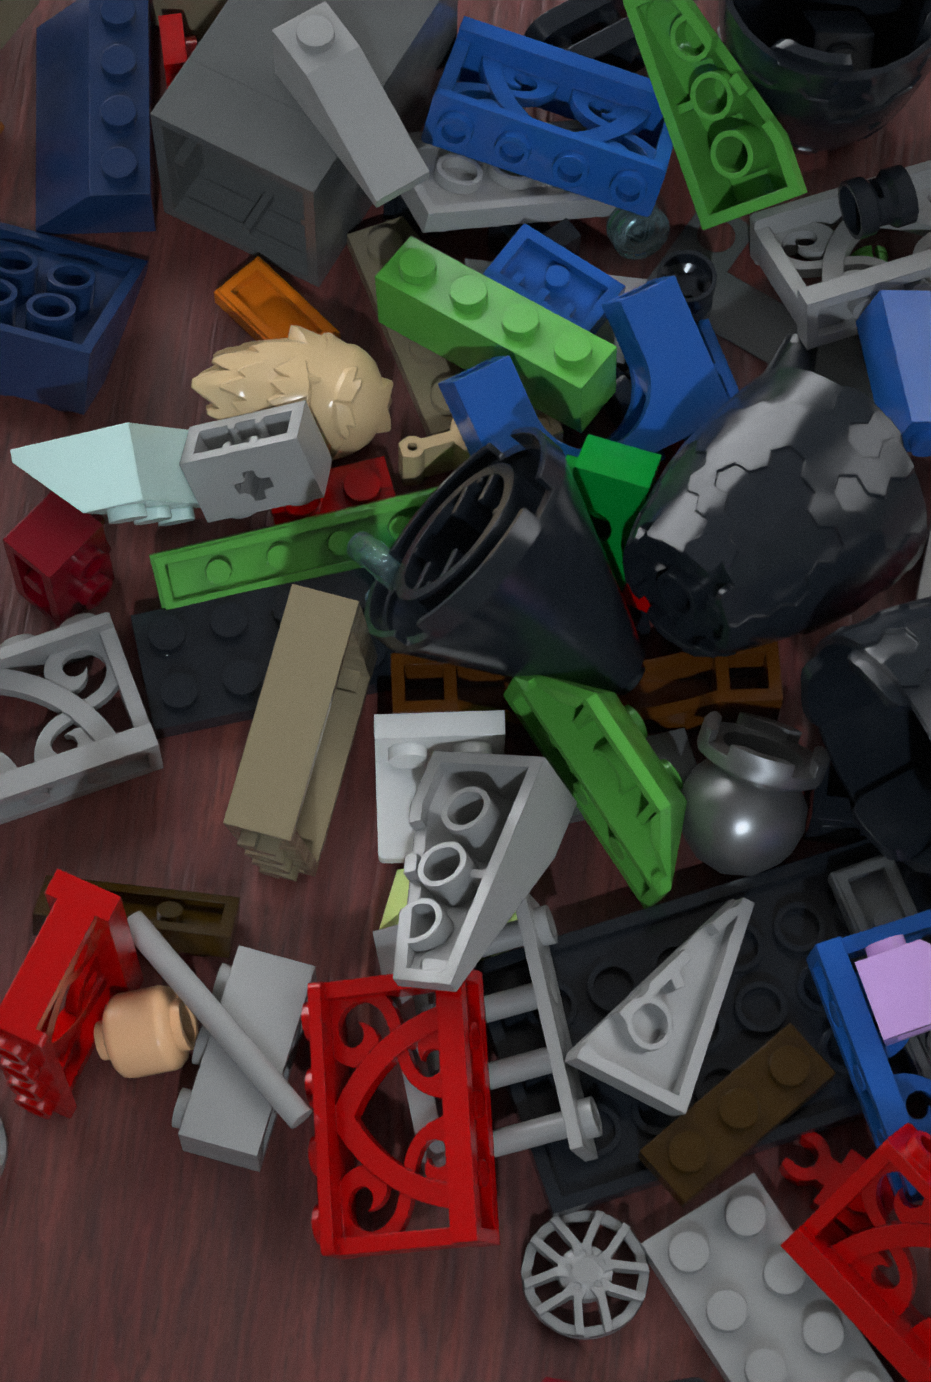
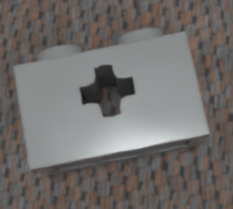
M306 400L189 427L179 465L209 523L228 518L242 519L259 511L287 505L302 506L314 499L323 498L327 487L332 457Z

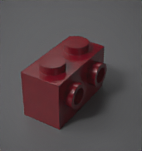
M51 491L2 540L17 592L60 627L65 620L79 615L85 608L90 610L98 606L111 590L112 581L115 577L109 554L111 547L106 541L103 527L106 524L101 514L82 513Z

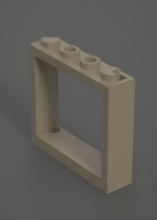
M295 584L291 586L223 824L236 838L237 846L244 848V854L252 858V864L260 867V873L273 878H284L296 882L299 873L316 876L378 655L359 601Z

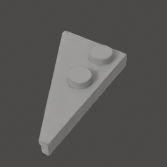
M744 897L738 900H728L567 1053L564 1062L671 1117L686 1114L755 903Z

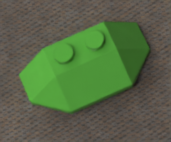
M543 675L514 676L503 694L504 698L543 757L547 759L577 801V808L643 908L654 906L672 887L687 800L681 792L683 782L678 772L666 759L660 760L646 740L648 733L642 718L630 705L623 706L615 692Z

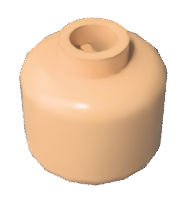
M161 985L113 995L105 1005L102 1021H97L94 1027V1040L99 1056L104 1061L110 1060L115 1070L125 1078H140L180 1069L187 1061L189 1051L194 1050L199 1034L196 1016L172 988Z

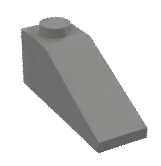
M326 1L272 29L275 74L376 208L429 179V170L360 45Z

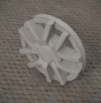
M581 1210L561 1217L555 1216L538 1229L529 1241L523 1256L521 1284L530 1309L545 1326L563 1336L587 1340L611 1335L623 1328L634 1318L644 1302L650 1271L646 1254L640 1246V1241L630 1230V1226L605 1214L603 1211ZM580 1222L591 1223L583 1243L575 1237L566 1225ZM600 1225L616 1233L605 1251L592 1246ZM555 1230L570 1248L563 1256H560L544 1242ZM623 1240L631 1249L636 1262L612 1259ZM536 1252H539L555 1268L532 1276L531 1271ZM613 1273L638 1274L636 1290L612 1284ZM555 1280L558 1281L562 1292L541 1303L534 1288ZM606 1296L630 1301L623 1313L611 1319ZM572 1300L574 1325L562 1322L552 1315L550 1311ZM596 1301L602 1324L584 1327L582 1303Z

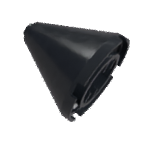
M535 427L514 429L510 436L519 443L518 445L503 453L490 442L480 448L437 487L402 530L388 552L389 555L400 563L389 587H385L376 580L373 582L368 594L364 617L369 632L391 651L510 678H514V676L543 675L625 695L637 686L644 675L645 649L563 450Z

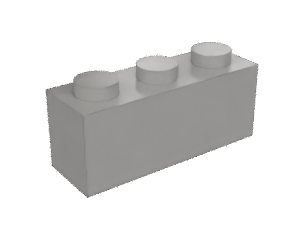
M239 945L233 965L222 963L214 984L213 995L288 1082L303 1034L301 1012L303 1004L308 1001L307 985L308 983L317 982L316 966ZM202 1025L192 1055V1064L199 1065V1071L193 1089L183 1087L179 1093L173 1112L172 1127L180 1129L178 1136L183 1151L260 1172L278 1113Z

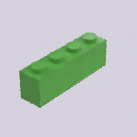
M412 236L408 238L375 276L379 323L465 370L489 358L510 355L532 406L579 433L585 430L616 392L617 346Z

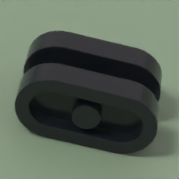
M567 0L540 15L524 34L526 37L633 73L645 67L622 0Z

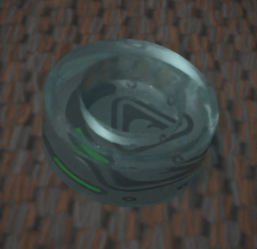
M655 203L652 214L649 217L616 207L606 225L608 239L616 251L624 258L631 260L643 259L657 252L666 242L670 230L668 218L657 203Z

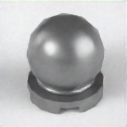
M713 711L704 717L697 738L699 751L707 759L692 769L681 789L682 794L687 800L682 833L696 858L719 873L753 876L780 864L794 851L805 832L808 806L802 791L816 789L822 783L830 757L827 749L823 746L815 747L812 753L807 748L799 745L798 742L802 732L794 727L748 712H739L736 723L721 722L722 716L717 711Z

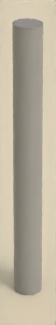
M137 911L129 916L127 920L134 945L288 1126L293 1129L303 1123L312 1113L309 1106L143 912Z

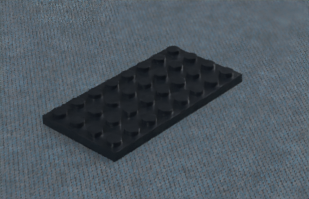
M868 839L769 869L753 876H747L559 935L558 943L549 945L572 1047L585 1037L728 900H738L744 897L755 904L688 1109L791 1023L836 1074L829 1084L743 1157L798 1140L802 1135L811 1132H823L865 1118L806 958L815 944L839 936L843 938L851 935L827 881L829 874L879 856L882 853ZM903 860L895 861L917 912L920 913L931 909V874L919 873L903 863ZM524 947L480 960L473 968L482 972L484 996L532 983ZM861 956L850 959L854 972H858L855 962L862 960ZM538 1009L486 1023V1030L497 1060L546 1047ZM873 1014V1022H874V1025H875V1027L879 1030L877 1021H876L875 1016H874V1014ZM902 1049L895 1056L888 1059L893 1075L902 1073L912 1074ZM578 1069L584 1098L592 1096L597 1105L603 1135L594 1138L598 1158L586 1162L570 1150L568 1138L528 1149L551 1218L568 1215L661 1185L638 1158V1154L645 1145L680 1116L671 1117ZM553 1073L506 1086L518 1123L561 1111ZM921 1093L909 1095L906 1104L923 1099Z

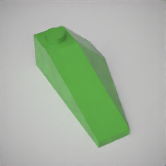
M622 0L702 230L808 193L787 132L694 1Z

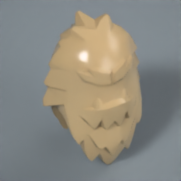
M291 325L288 338L250 341L239 346L217 351L213 354L212 364L214 365L202 371L197 377L192 378L191 388L211 403L206 405L207 415L217 420L306 400L332 460L353 454L369 444L375 434L391 430V418L388 410L392 404L393 381L381 377L375 360L365 350L356 344L345 343L330 332L320 335L301 326Z

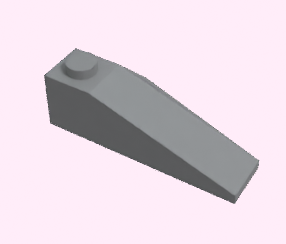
M445 751L433 752L410 805L409 824L414 829L412 854L405 855L404 875L409 880L407 905L399 912L393 980L398 986L457 992L555 858L577 801L545 757Z

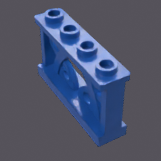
M467 16L463 17L457 38L433 95L421 136L424 143L644 217H649L652 214L673 149V144L650 78ZM537 107L573 120H578L588 130L572 132L536 120L523 108Z
M931 909L843 938L839 936L815 944L806 958L877 1149L889 1136L906 1123H911L918 1131L921 1130L931 1135V1107L929 1105L926 1107L927 1112L922 1119L912 1118L906 1109V1100L913 1093H921L931 1099V1080L915 1074L902 1073L893 1075L888 1059L895 1056L910 1038L888 1046L885 1045L881 1032L874 1025V1013L858 972H854L850 959L866 955L865 947L895 935L903 934L906 944L931 936ZM900 1172L886 1174L894 1196L903 1187L904 1195L909 1202L919 1205L923 1203L924 1197Z

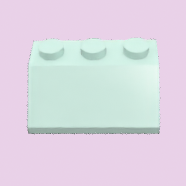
M127 422L10 450L12 463L82 513L107 514L109 524L134 521V525L158 522L159 526L175 525L195 520L194 509L200 508L179 465L189 431L186 429Z

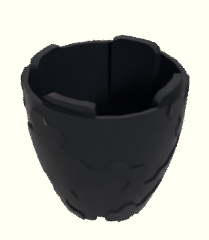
M719 0L718 36L787 132L793 151L796 154L810 155L816 154L819 151L832 152L855 141L859 142L862 139H867L887 125L904 108L931 71V0ZM801 10L860 11L875 33L871 69L854 72L851 54L827 53L798 44Z
M792 367L770 369L748 383L724 403L706 423L681 445L653 486L628 537L622 561L625 581L637 598L640 599L645 596L651 606L648 608L647 617L656 628V631L668 642L674 643L683 652L694 657L715 658L718 656H731L739 651L764 646L801 633L803 635L813 633L856 612L880 592L887 591L904 574L912 569L921 557L929 536L926 505L914 470V464L903 447L901 432L885 413L859 389L849 386L842 387L838 383L812 371Z
M931 596L880 610L854 625L842 626L821 639L813 649L810 661L802 668L800 680L803 713L811 723L818 726L825 749H827L837 775L855 804L851 810L853 822L887 859L894 861L903 860V863L917 872L931 874Z

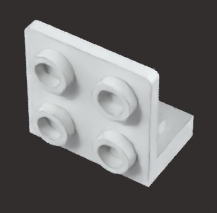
M504 710L374 714L378 859L381 863H405V855L412 854L414 829L409 824L410 805L433 752L445 751L504 755L506 735Z

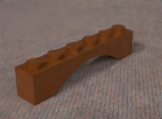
M778 641L757 648L739 651L734 655L725 657H694L685 652L644 660L645 672L637 686L625 695L616 694L623 706L630 705L637 711L646 726L647 733L668 732L685 728L686 731H700L704 717L713 711H717L722 716L721 722L736 723L739 712H748L777 721L783 702ZM391 653L392 714L504 710L505 738L530 737L503 696L513 678L400 653Z

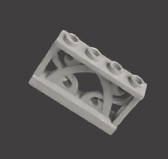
M931 160L905 167L912 179L918 198L919 214L917 221L900 228H895L891 225L880 227V229L899 230L923 236L916 244L913 254L886 262L870 256H850L859 240L851 236L844 223L839 206L838 188L761 210L750 216V256L756 265H760L797 324V335L807 350L857 335L858 330L855 321L880 290L931 291ZM799 254L806 259L817 261H801L789 256ZM822 276V282L806 286L802 278Z
M109 612L98 615L91 613L75 615L65 620L60 625V628L36 636L32 634L16 635L5 640L0 645V696L4 695L31 701L59 714L40 733L35 746L33 763L18 768L8 756L0 752V825L164 768L158 741L151 722H149ZM94 656L105 664L107 668L106 676L100 688L83 700L77 695L82 692L88 682L87 667L82 674L75 677L66 675L63 672V667ZM44 673L45 679L36 675ZM119 690L132 729L116 734L113 728L96 710L105 705ZM74 724L77 728L69 731L64 736L66 740L71 739L77 742L78 747L59 754L55 753L52 749L54 740L64 730Z

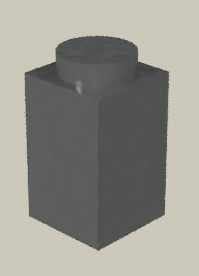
M228 0L150 113L164 212L255 257L259 256L263 261L319 287L346 246L347 234L355 232L373 203L275 74L272 29L326 1L360 45L407 132H419L426 122L433 95L457 38L458 0Z

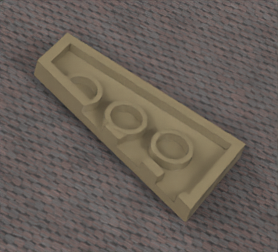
M403 216L347 234L348 250L377 318L375 276L410 236L423 242ZM380 323L427 437L450 431L453 416L438 383L465 371V369Z

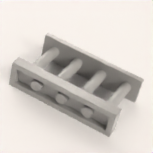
M528 893L516 910L518 920L506 923L482 958L524 946L532 983L484 996L485 1021L489 1023L538 1009L546 1047L488 1062L490 1090L553 1073L561 1111L494 1129V1157L568 1138L570 1150L586 1162L598 1158L594 1138L603 1135L602 1123L593 1097L584 1098L578 1069L564 1062L567 1053L573 1047L549 945L558 943L557 930L548 905L540 906ZM398 924L373 931L382 975L393 974ZM427 994L391 998L397 1005L404 1023L414 1016L436 1007L435 1003L429 1004ZM418 1047L414 1049L413 1055L421 1072L426 1077L438 1074L440 1071L439 1051H432L428 1055L426 1062L420 1059ZM402 1072L416 1135L426 1124L443 1116L442 1099L419 1091L407 1080ZM442 1141L432 1142L424 1154L421 1165L425 1177L427 1158H431L436 1167L446 1164L445 1144Z

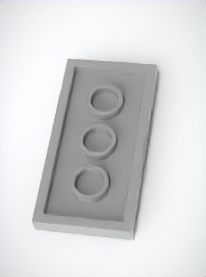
M578 120L545 122L572 132L588 130ZM423 132L408 133L429 170V179L404 192L401 196L423 233L564 220L565 218L570 220L613 216L619 209L424 143L421 139Z
M755 1173L747 1176L641 1243L640 1246L646 1254L648 1264L725 1382H894L860 1330L780 1246L793 1233V1230Z

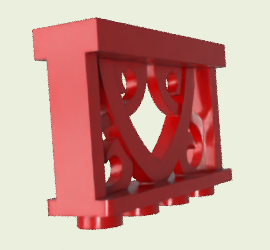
M57 869L45 891L51 911L0 1005V1069L7 1080L6 1085L17 1095L14 1102L19 1107L44 1119H50L53 1112L71 1119L77 1108L72 1090L96 1046L94 1040L96 1022L102 1021L105 1005L113 995L140 989L144 977L122 898ZM70 985L65 1007L59 1013L67 986Z
M473 969L457 992L398 986L393 980V974L308 983V1001L303 1004L301 1021L307 1040L310 1041L311 1068L307 1070L305 1075V1093L307 1101L314 1111L315 1136H312L309 1141L308 1159L313 1174L317 1176L318 1204L313 1208L311 1222L313 1235L316 1242L320 1245L322 1256L354 1259L358 1257L451 1248L500 1245L482 972ZM429 993L436 994V1007L414 1016L405 1023L397 1005L391 999ZM363 1003L374 1005L384 1015L390 1034L382 1039L381 1034L376 1028L369 1024L358 1022L364 1031L363 1041L358 1046L351 1048L347 1043V1014L357 1005ZM418 1047L420 1059L426 1062L428 1055L432 1051L438 1050L440 1059V1071L438 1074L426 1077L416 1063L413 1050ZM398 1063L407 1080L415 1088L427 1095L442 1099L443 1116L426 1124L415 1135L408 1147L404 1165L378 1143L361 1119L375 1090ZM349 1067L356 1068L349 1079ZM442 1141L445 1144L446 1164L436 1167L432 1159L427 1158L425 1165L426 1177L421 1175L420 1168L427 1148L432 1142ZM354 1156L363 1165L354 1168ZM366 1187L372 1192L373 1203L368 1212H375L381 1209L388 1202L392 1188L399 1191L395 1213L384 1227L371 1232L364 1230L358 1225L356 1193L358 1190ZM415 1199L449 1209L450 1227L405 1231L413 1214Z
M906 1123L889 1136L780 1246L908 1382H931V1316L925 1318L911 1303L917 1288V1270L914 1258L908 1248H931V1135L921 1130L918 1131L911 1123ZM900 1172L924 1197V1201L921 1205L912 1204L906 1199L902 1187L898 1190L894 1199V1209L899 1220L891 1221L881 1202L880 1187L882 1179L887 1173ZM861 1194L865 1210L873 1225L847 1236L834 1220ZM889 1249L897 1264L900 1275V1282L897 1285H894L877 1267V1265H884L890 1268L893 1265L891 1258L884 1250Z

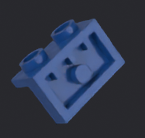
M525 223L483 273L488 278L593 334H596L607 320L601 304L624 294L626 287Z

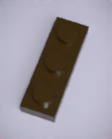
M51 875L45 876L33 912L34 936L39 934L51 911L45 896V891L53 878ZM82 879L120 896L127 918L137 911H142L176 952L189 953L199 957L217 956L230 958L239 921L240 897Z
M790 1023L690 1107L686 1114L677 1118L639 1151L638 1158L678 1204L684 1208L829 1084L836 1072Z

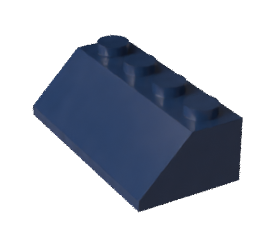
M76 0L36 28L37 232L48 235L156 231L155 145L150 113L154 109V34L149 0Z

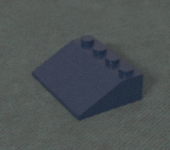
M0 222V395L15 396L49 405L58 411H71L85 415L105 382L146 276L148 261Z

